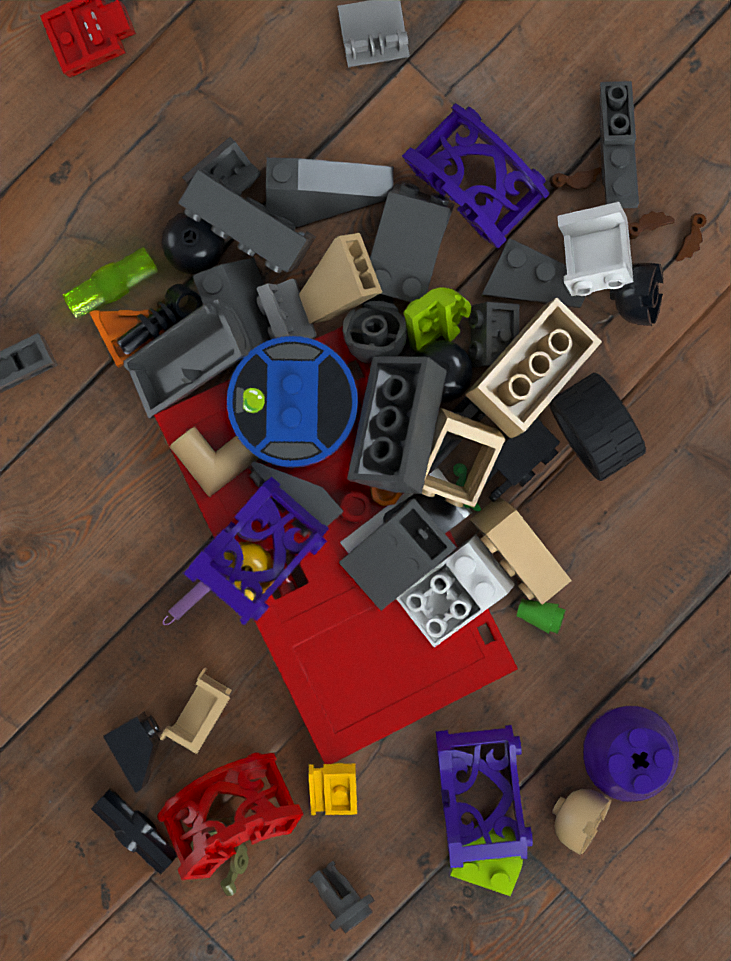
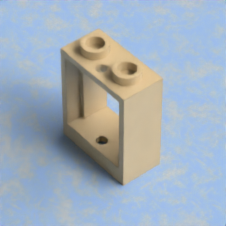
M440 408L422 494L429 497H434L435 494L446 497L445 500L448 503L457 507H463L464 504L475 507L502 448L505 437L497 428ZM447 431L482 443V447L464 487L428 475Z

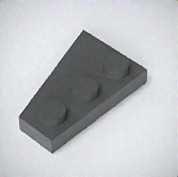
M510 238L481 295L485 297L508 298L509 300L539 302L542 304H547L557 297L566 307L580 308L586 297L571 296L564 284V276L567 275L565 264Z

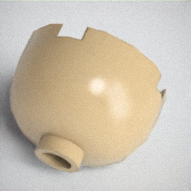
M591 789L573 791L567 799L560 797L553 808L552 814L556 815L554 829L561 843L579 855L583 854L595 837L596 829L601 819L604 820L612 800Z

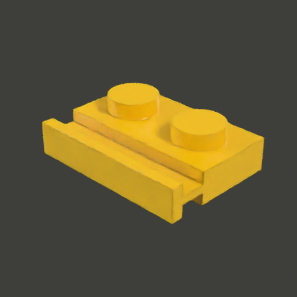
M356 763L323 764V768H314V764L309 765L311 815H316V812L325 811V815L357 814Z

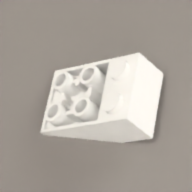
M475 534L396 599L432 646L436 647L506 596L515 584Z

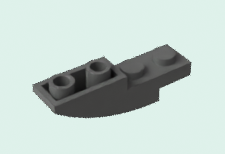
M632 81L600 82V149L605 205L620 202L622 208H638L639 196L635 157L636 130Z

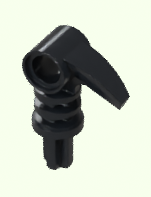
M183 284L171 286L165 294V304L159 301L156 311L153 308L148 310V317L139 314L136 317L138 324L118 338V346L128 355L149 339L154 340L160 335L159 332L161 330L165 332L169 329L168 325L170 323L174 326L203 305L201 296ZM188 295L187 303L179 308L180 300Z

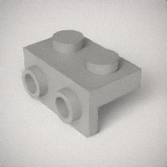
M289 279L277 285L267 283L256 288L259 294L256 298L257 304L262 314L267 315L270 323L268 333L271 339L284 336H300L310 339L316 337L314 326L309 323L300 300V289L295 279Z

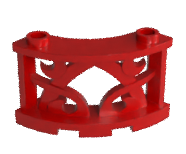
M252 753L246 758L216 768L196 779L175 796L166 800L165 806L158 813L157 818L159 822H164L181 863L177 869L181 880L210 878L219 866L236 854L234 848L248 840L253 845L272 837L292 833L304 814L300 805L294 804L275 763L277 758L274 753ZM266 776L271 788L259 792L264 787V782L261 778ZM260 778V779H259L258 781H256V782H251V781H250V780H252V779ZM218 794H230L246 799L236 810L235 823L228 827L218 821H206L210 806ZM276 797L280 807H275L269 799ZM249 810H251L253 813H256L245 818ZM181 821H183V823L187 827L193 828L186 833ZM216 830L217 833L210 837L209 831Z

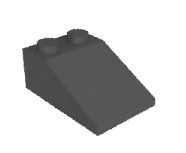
M392 191L388 192L370 256V261L382 290L380 294L412 302L420 299L428 292L450 207Z

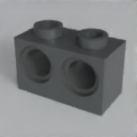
M37 333L0 351V393L58 366L45 337Z

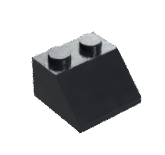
M145 712L103 736L135 793L140 791L149 781L160 741L157 734L161 730L152 715L147 717Z

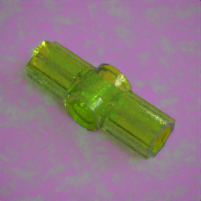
M142 247L117 263L112 262L102 266L90 275V279L62 296L75 318L79 319L104 303L109 304L122 298L130 292L131 287L158 272V269L146 249Z

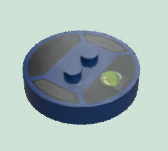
M279 337L268 340L252 349L236 367L227 392L228 415L239 440L258 458L281 467H305L316 464L331 456L348 438L357 414V390L348 366L331 348L319 341L306 337Z

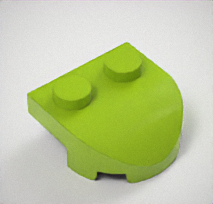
M443 287L435 288L420 299L412 301L404 311L409 346L417 353L424 345L435 341L440 336L451 342L460 333L457 325L462 317L469 318L470 302L457 291Z
M510 827L502 829V834L505 838L497 836L494 829L488 832L492 843L515 841L514 831ZM481 837L478 840L464 846L486 843L484 841V838ZM521 856L463 862V867L451 868L450 876L511 897L522 868L523 859H521Z

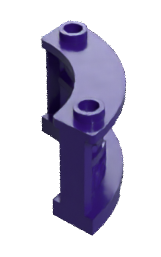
M455 103L451 107L452 112L415 150L410 147L402 157L417 177L430 185L442 197L447 194L451 201L457 203L459 206L456 210L466 219L477 234L499 249L507 240L504 236L542 197L546 198L550 193L543 185L546 182L545 178L536 169H530L500 137L482 123L481 117L474 109L469 106L464 109ZM461 125L468 129L469 136L463 138L457 132L455 136L457 146L452 147L447 139ZM479 137L486 144L476 143L477 138ZM442 145L444 150L431 156ZM482 155L492 157L496 172L495 190L488 186L476 185L463 191L459 187L464 176V165L460 156ZM450 159L454 161L457 167V173L451 176L444 172L446 167H452ZM506 163H507L514 171H512V172H510V173L507 174ZM521 181L527 186L529 191L514 205L505 198V194L518 196L520 192L515 190L514 182ZM479 193L486 194L493 198V202L485 197V205L480 206L476 203L475 196ZM503 206L509 212L495 225Z
M272 476L236 514L234 518L239 522L235 525L231 521L183 573L192 582L197 578L242 617L240 622L243 625L251 617L257 621L270 607L265 601L309 551L315 555L327 542L322 536L329 528L325 524L322 525L280 488L281 484ZM271 496L290 513L281 519ZM294 518H297L312 531L308 539L302 543L295 542L293 537L301 528L296 527L286 532L284 531V525ZM254 521H258L261 524L260 529H262L268 523L269 528L263 532L256 533L252 530L251 524ZM238 535L244 540L257 542L265 540L272 535L274 553L272 569L253 572L240 570L243 565V551L235 537ZM229 552L235 556L234 568L229 567L233 560L225 559L224 553ZM286 552L298 554L284 570ZM234 581L241 582L239 589L234 585ZM274 581L263 593L259 583ZM245 590H250L253 593V601L244 594Z
M505 725V728L454 734H448V730L435 731L450 868L463 867V862L515 856H521V859H528L527 847L533 846L531 827H525L521 805L516 755H522L520 736L513 735L512 725ZM504 743L505 755L503 759L496 760L493 757L494 749L488 752L486 761L480 758L481 745ZM475 746L474 755L451 749ZM467 766L472 767L469 780L465 783L459 782L456 778V773L464 771L467 774ZM509 766L510 784L499 772ZM478 771L487 776L503 793L498 806L485 821L479 811L467 803L456 802V795L465 793L473 786ZM512 802L515 820L510 817H504ZM465 813L472 814L479 826L474 828L473 821L469 825H464L461 822V816ZM504 827L513 829L515 841L492 843L488 833L494 829L497 836L505 838L502 834V829ZM481 837L484 838V841L486 843L464 846L478 840Z

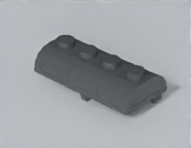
M217 299L214 302L205 303L124 360V367L126 370H129L147 416L151 419L155 418V414L185 398L191 392L218 376L219 373L246 357L251 351V345L237 313L225 301Z

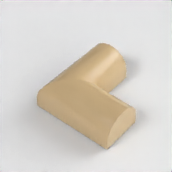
M196 427L187 431L170 446L171 450L209 498L247 469L252 462H256L259 459L243 445L237 435L215 452Z

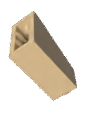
M360 233L336 237L299 293L310 324L331 320L382 293Z

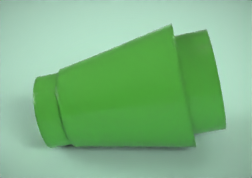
M522 599L516 617L522 618L524 621L548 634L550 632L558 634L566 610L559 608V604L545 602L542 605L539 601Z

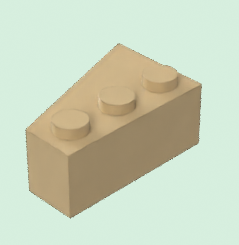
M501 497L495 502H490L470 519L483 535L480 540L492 554L497 552L503 559L499 562L502 568L510 577L516 575L522 582L518 587L529 600L535 598L543 605L572 581L518 511Z

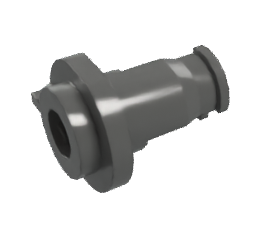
M332 861L322 872L341 898L320 870L311 876L308 881L316 886L319 896L336 918L329 924L333 932L341 928L344 933H347L373 913L369 905L375 900L371 894L361 899L347 878L336 869V863Z

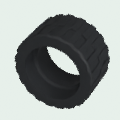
M593 372L555 396L549 403L553 416L567 441L587 470L597 480L603 481L645 454V443L633 418L618 395L600 374Z

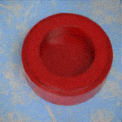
M361 491L346 493L339 502V507L344 511L340 515L345 521L350 523L362 522L371 512L369 497Z

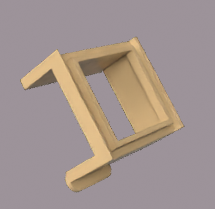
M203 668L199 674L198 681L196 682L197 688L177 722L172 727L167 726L160 737L163 740L167 736L195 754L199 752L225 708L232 691L230 688L206 675L207 668Z

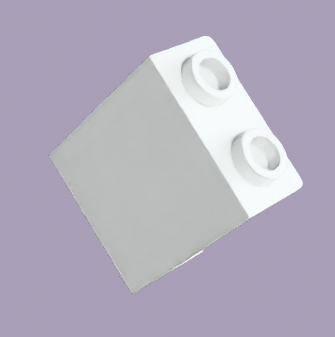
M620 202L558 216V227L564 236L567 275L564 276V284L571 296H586L594 291L608 288L618 289L633 282L628 221Z

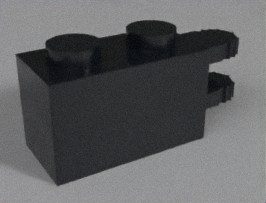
M538 418L533 421L524 433L509 438L502 445L485 483L486 485L496 472L505 480L488 497L492 502H495L507 489L514 487L518 483L523 487L536 475L532 470L540 462L546 465L559 453L555 447L561 442Z

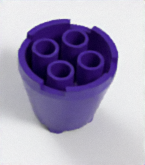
M621 706L607 710L591 724L583 742V760L589 778L603 793L620 801L637 802L657 795L670 783L678 766L679 748L673 730L657 713L640 706ZM633 753L639 754L646 761L643 767L634 763V760L631 758Z

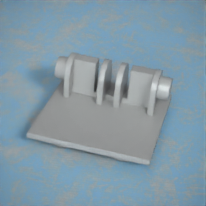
M369 0L337 6L348 68L410 57L407 32H405L400 0Z

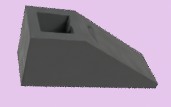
M255 461L248 467L252 472L249 474V477L259 488L272 476L281 484L280 488L322 525L328 526L344 512L330 495L318 485ZM272 497V500L274 501L277 509L282 514L285 511L290 513L284 506H282L276 499ZM294 518L295 521L291 524L294 528H301L298 533L302 537L310 536L312 531L297 518Z

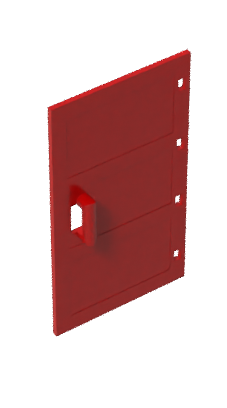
M343 326L314 340L325 344L335 351L346 365L356 360L365 377L356 381L354 379L358 405L355 423L348 438L331 456L313 465L290 468L273 465L260 458L256 461L322 487L338 506L341 498L350 491H361L371 501V512L362 522L350 523L339 515L327 526L329 529L322 536L327 542L315 555L309 551L299 562L308 584L298 588L290 573L278 586L282 597L275 600L271 594L265 601L270 607L257 621L254 620L324 764H333L518 670L489 609H486L443 642L433 647L397 599L380 610L340 565L339 562L348 555V552L340 542L387 507L380 505L371 498L370 486L347 479L370 368L368 364L359 361L350 353L344 340ZM231 379L154 415L169 448L172 443L193 427L197 428L215 452L236 436L227 410V392ZM171 450L213 538L225 529L231 521L236 525L239 521L234 517L259 489L249 477V474L252 473L249 468L245 469L209 498ZM279 511L281 519L289 514L287 511L283 514ZM294 519L284 525L285 532L294 528L291 524L295 521ZM254 521L251 524V528L254 532L259 533L267 530L269 525L267 523L264 528L260 529V522ZM449 530L447 533H445V535L458 548ZM296 533L293 537L295 542L302 543L309 536L302 537L299 533ZM238 535L235 537L237 542H251L240 538ZM272 535L265 540L251 542L264 548L273 559ZM485 622L495 640L487 644L484 643L477 627L485 624Z

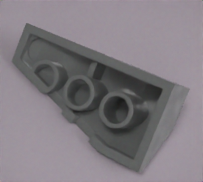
M267 157L266 208L269 210L267 214L271 216L276 214L293 222L296 228L315 221L325 218L329 219L338 214L384 202L387 199L388 192L393 190L394 167L302 158Z

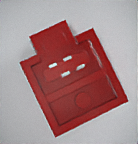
M72 0L40 15L61 70L69 78L125 54L126 51L121 40L136 34L126 7L120 0H115L109 4H106L105 0Z

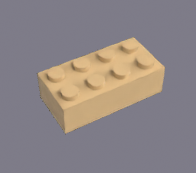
M556 297L535 314L465 395L508 437L513 438L527 430L602 341Z

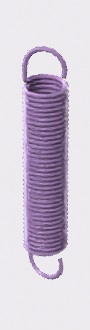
M202 581L197 583L192 590L168 610L174 619L170 623L165 624L164 621L168 617L166 616L163 624L169 625L175 619H180L211 589Z

